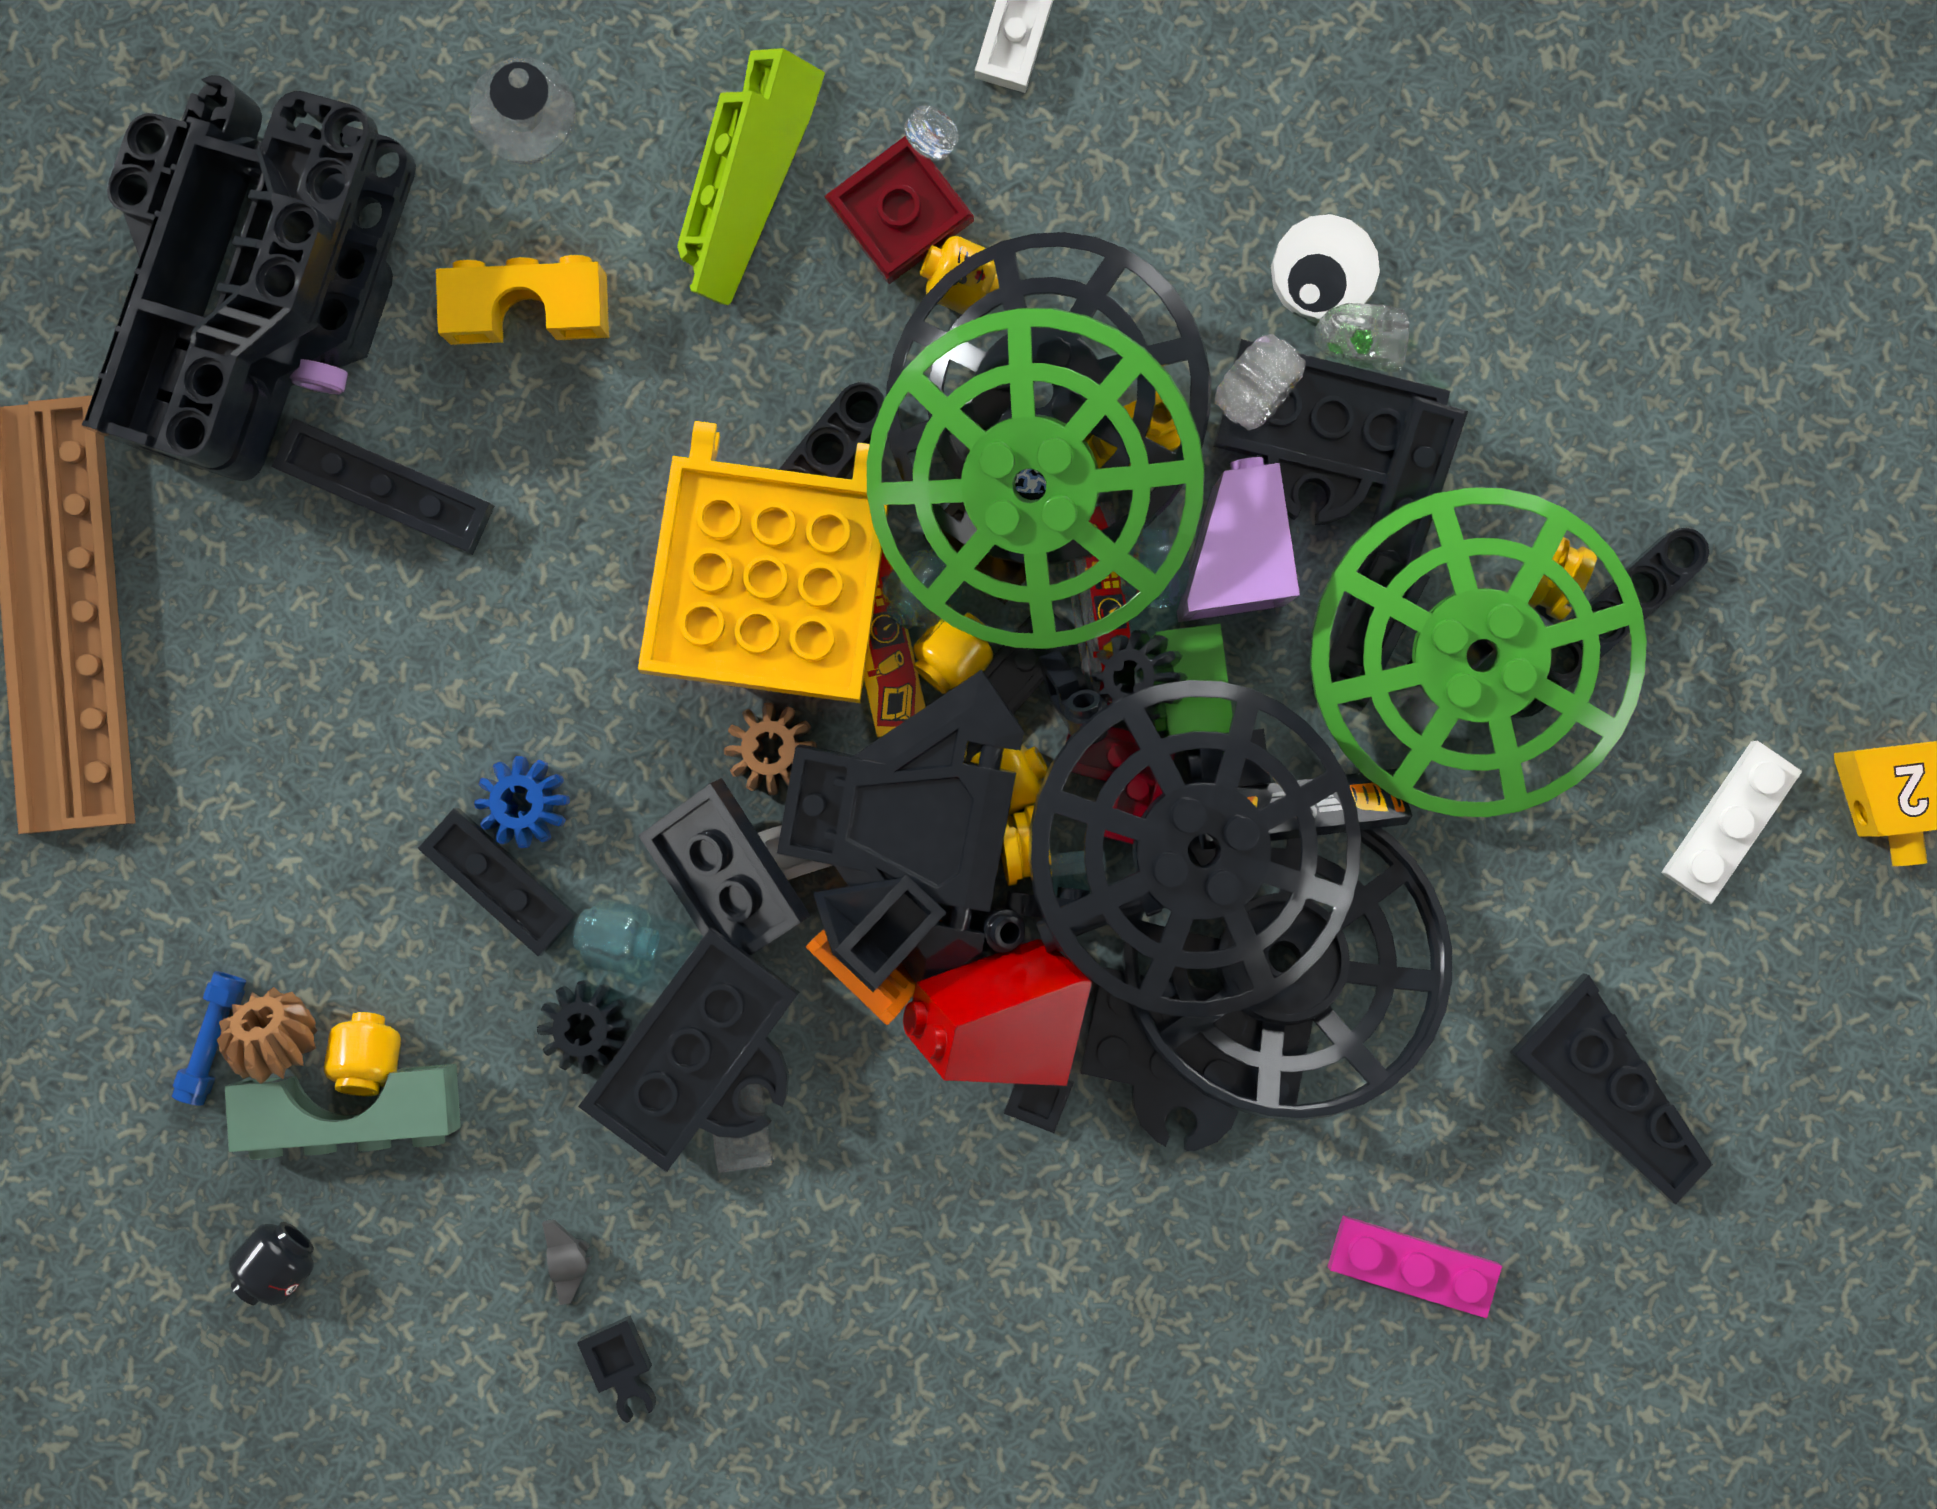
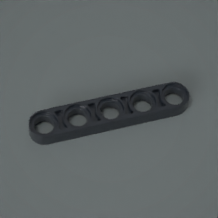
M1687 527L1678 528L1663 535L1625 568L1630 578L1634 574H1643L1650 578L1654 585V593L1650 601L1640 603L1644 620L1701 571L1707 563L1709 546L1705 537L1697 530ZM1674 539H1683L1693 548V561L1687 568L1676 567L1668 558V547ZM1612 580L1592 597L1589 603L1593 611L1599 608L1613 607L1622 604L1623 601L1616 583ZM1575 613L1567 620L1576 618ZM1629 625L1613 630L1611 635L1605 639L1599 638L1600 659L1630 633ZM1582 640L1566 644L1574 654L1575 662L1572 669L1566 674H1560L1550 667L1547 676L1548 680L1567 689L1580 677L1583 656ZM1535 698L1530 707L1519 711L1511 717L1517 719L1531 717L1541 712L1547 705Z

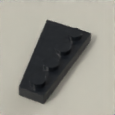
M1583 973L1518 1042L1510 1053L1668 1201L1676 1205L1713 1164L1675 1106L1670 1104L1658 1086L1657 1078L1646 1061L1640 1058L1626 1036L1627 1032L1616 1015L1611 1013L1598 993L1599 989L1590 975Z

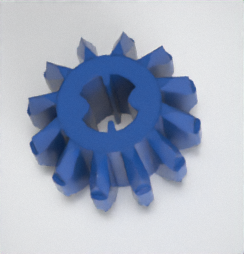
M515 756L512 763V771L503 762L494 764V773L499 781L481 778L479 786L490 792L489 799L480 798L474 802L476 809H490L491 814L480 823L481 827L484 830H490L500 825L496 841L500 844H507L515 835L519 848L530 847L532 833L540 842L549 841L551 833L545 822L555 826H563L566 821L562 815L553 812V806H565L570 803L569 796L552 794V791L564 782L563 777L555 774L544 779L548 771V763L543 760H537L529 769V763L524 756ZM526 788L528 790L526 800L532 803L530 811H519L517 815L518 805L512 801L514 793H525Z

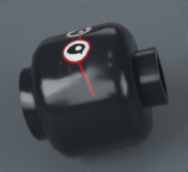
M281 1222L278 1226L274 1224L260 1225L233 1253L229 1260V1269L235 1279L231 1283L232 1290L241 1300L253 1306L259 1301L268 1305L284 1303L312 1272L314 1267L311 1253L314 1250L313 1244L295 1226L287 1222Z

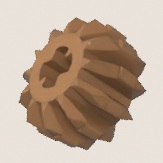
M764 703L762 722L758 720L752 710L746 709L742 715L750 726L747 732L735 725L729 727L728 732L732 736L742 739L741 746L730 745L725 747L724 754L730 757H743L741 762L735 764L730 769L734 777L742 776L750 769L753 770L747 780V789L756 791L764 775H766L768 794L777 795L780 788L778 776L782 775L785 783L789 786L795 747L799 744L817 747L815 742H798L797 739L810 731L811 725L809 722H800L789 729L796 712L793 708L786 707L782 711L778 722H775L776 711L772 703ZM767 735L775 741L779 735L784 743L778 749L781 758L773 764L772 759L766 757L762 762L758 756V753L764 748L761 739Z
M275 987L270 989L263 997H259L252 992L249 1002L244 1005L232 1004L233 1016L219 1021L221 1035L217 1039L219 1051L232 1070L239 1074L242 1079L251 1077L262 1084L272 1073L284 1079L287 1068L292 1065L304 1066L302 1054L316 1049L313 1035L318 1030L315 1026V1019L302 1000L296 997L293 992L283 994Z

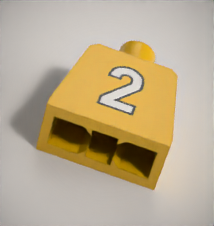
M1937 741L1834 753V761L1858 836H1888L1892 866L1928 863L1923 831L1937 830Z

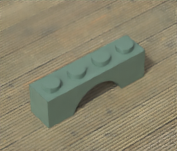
M456 1063L403 1067L389 1073L384 1089L376 1102L365 1112L354 1115L337 1114L318 1106L304 1092L296 1076L284 1077V1079L280 1077L268 1078L262 1084L256 1079L241 1080L225 1086L229 1152L249 1151L250 1160L283 1156V1148L303 1147V1155L329 1154L337 1151V1144L357 1142L358 1151H375L392 1147L391 1140L406 1138L412 1139V1147L435 1146L446 1143L445 1135H449L461 1128Z

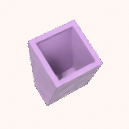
M1262 457L1233 461L1230 463L1231 470L1224 471L1213 486L1192 556L1190 570L1187 574L1188 577L1186 578L1177 609L1178 622L1284 607L1300 595L1280 463L1264 465Z

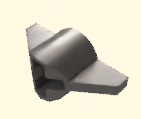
M555 1219L547 1220L542 1225L547 1244L549 1275L551 1280L555 1282L559 1305L570 1304L590 1263L591 1257L585 1258L586 1252L584 1251L588 1250L590 1246L586 1241L576 1239Z

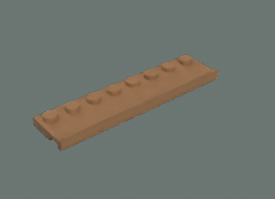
M92 396L28 401V404L0 407V606L18 834L135 824L105 441L103 435L82 426Z

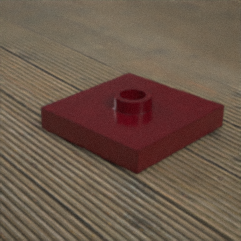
M909 133L824 196L826 203L888 284H891L922 261L932 245L939 248L948 238L957 235L974 222V216L925 151L919 145H914V143L918 142Z

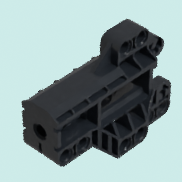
M211 75L201 79L206 85L200 90L198 95L190 94L181 121L154 113H145L137 116L129 124L108 181L107 193L112 205L124 214L140 260L135 269L128 295L115 327V332L101 373H99L82 426L133 448L226 478L246 481L260 473L265 464L291 386L295 385L292 383L290 376L300 367L301 359L340 368L368 357L393 281V273L386 259L415 177L416 164L414 157L398 141L378 134L374 120L360 108L304 91L287 93L278 100L271 114L263 141L260 142L256 140L262 123V113L258 104L228 79L222 76ZM309 114L322 124V129L319 130L315 126L305 123H299L295 127L294 121L297 117L305 118ZM354 121L362 122L363 130L348 126L347 124ZM390 152L398 153L399 166L391 176L385 178L378 177L376 167L379 159ZM249 183L256 185L257 189L250 190L248 198L252 200V204L241 236H234L232 244L236 246V250L224 283L218 282L216 291L221 293L216 309L205 318L203 316ZM380 203L382 215L379 222L373 227L361 228L359 216L362 209L368 204ZM364 263L362 272L353 278L356 268ZM347 313L344 324L336 329L339 318Z

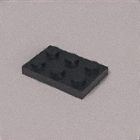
M722 778L707 785L638 835L703 937L710 928H714L751 956L811 916Z

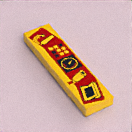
M883 549L864 672V682L877 738H881L926 707L919 675L913 667L916 662L895 570L885 557Z

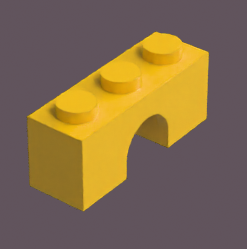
M583 255L563 256L559 259L560 263L539 264L538 260L526 257L506 260V266H485L484 262L477 260L455 261L452 263L453 268L436 269L438 334L450 345L503 343V320L506 312L515 303L532 299L544 303L546 329L556 340L609 338L607 274L599 262H592L590 257Z

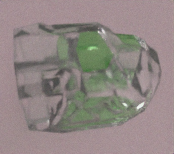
M1345 303L1329 309L1321 317L1315 328V345L1326 357L1344 362L1345 365L1376 369L1382 372H1399L1404 365L1408 347L1409 320L1404 309L1377 304Z

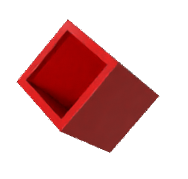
M1036 939L1019 945L1011 952H1000L916 982L912 1002H909L904 1010L903 1025L905 1034L945 1081L1067 1086L1092 981L1058 950L1048 954L1042 939Z

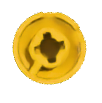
M1563 537L1552 560L1561 565L1584 592L1593 573L1597 556L1592 550L1584 546L1578 549L1571 547L1570 540ZM1543 575L1528 604L1532 608L1538 604L1545 607L1547 615L1561 621L1571 612L1572 607L1568 606L1570 603L1563 592L1548 577Z
M1034 805L1025 806L1024 812L1013 813V818L1011 815L1008 816L1002 846L1003 853H1001L1008 886L1016 885L1019 879L1031 877L1028 861L1029 827ZM1049 849V864L1051 865V856Z

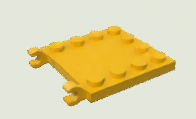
M695 421L689 458L672 457L638 664L639 672L654 676L860 703L882 556V547L873 527L867 498L866 461L870 444H857L853 478L850 480L717 462L715 460L720 442V432H716L717 424ZM884 505L887 518L889 505Z

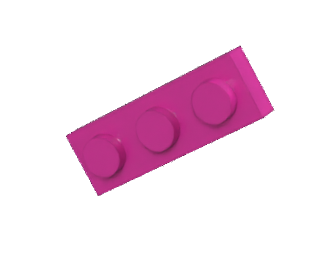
M1344 1215L1342 1216L1328 1263L1330 1271L1483 1318L1488 1317L1502 1269L1498 1262Z

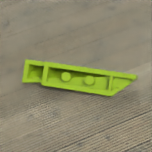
M784 48L751 51L743 92L720 93L677 245L681 260L693 267L694 278L690 285L691 292L721 305H729L733 300L810 121L825 76L824 71Z

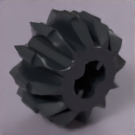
M1134 630L1131 632L1130 638L1125 635H1116L1111 638L1113 652L1101 650L1096 654L1100 662L1105 665L1104 671H1096L1090 676L1094 681L1104 683V688L1098 694L1107 703H1113L1123 696L1152 685L1188 679L1185 673L1174 672L1173 668L1180 662L1183 655L1179 651L1166 652L1168 639L1162 635H1154L1150 639L1149 634L1145 630ZM1143 671V683H1135V672ZM1182 698L1160 702L1144 709L1152 719H1163L1167 716L1165 703L1178 704Z
M581 980L577 982L575 995L566 986L556 990V997L560 1005L551 1002L543 1004L541 1011L554 1021L539 1025L537 1033L543 1036L553 1035L554 1041L547 1044L543 1048V1052L549 1056L561 1049L564 1052L559 1061L561 1069H569L574 1064L576 1058H578V1066L582 1074H589L593 1071L594 1059L602 1067L607 1068L613 1060L610 1049L620 1051L626 1040L614 1033L615 1031L630 1029L632 1027V1020L627 1018L615 1020L614 1013L622 1010L626 1006V1002L623 998H620L609 1005L604 1003L610 994V986L606 984L600 985L592 996L589 981ZM578 1013H581V1020L589 1016L594 1020L596 1026L589 1031L592 1038L591 1041H588V1034L579 1038L574 1031V1028L580 1023L577 1017Z

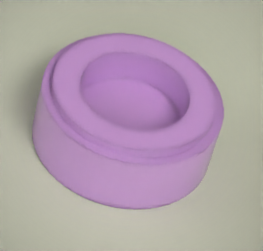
M301 359L300 367L292 373L290 379H292L293 384L306 389L329 394H341L345 391L348 372L332 365Z

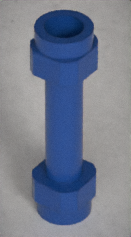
M215 971L213 973L211 982H208L203 996L204 1000L209 1001V1005L188 1067L178 1070L173 1083L172 1098L198 1106L205 1104L207 1095L211 1093L215 1077L209 1076V1072L219 1045L217 1039L221 1035L219 1021L228 1018L232 1004L241 1005L245 993V979L224 972Z

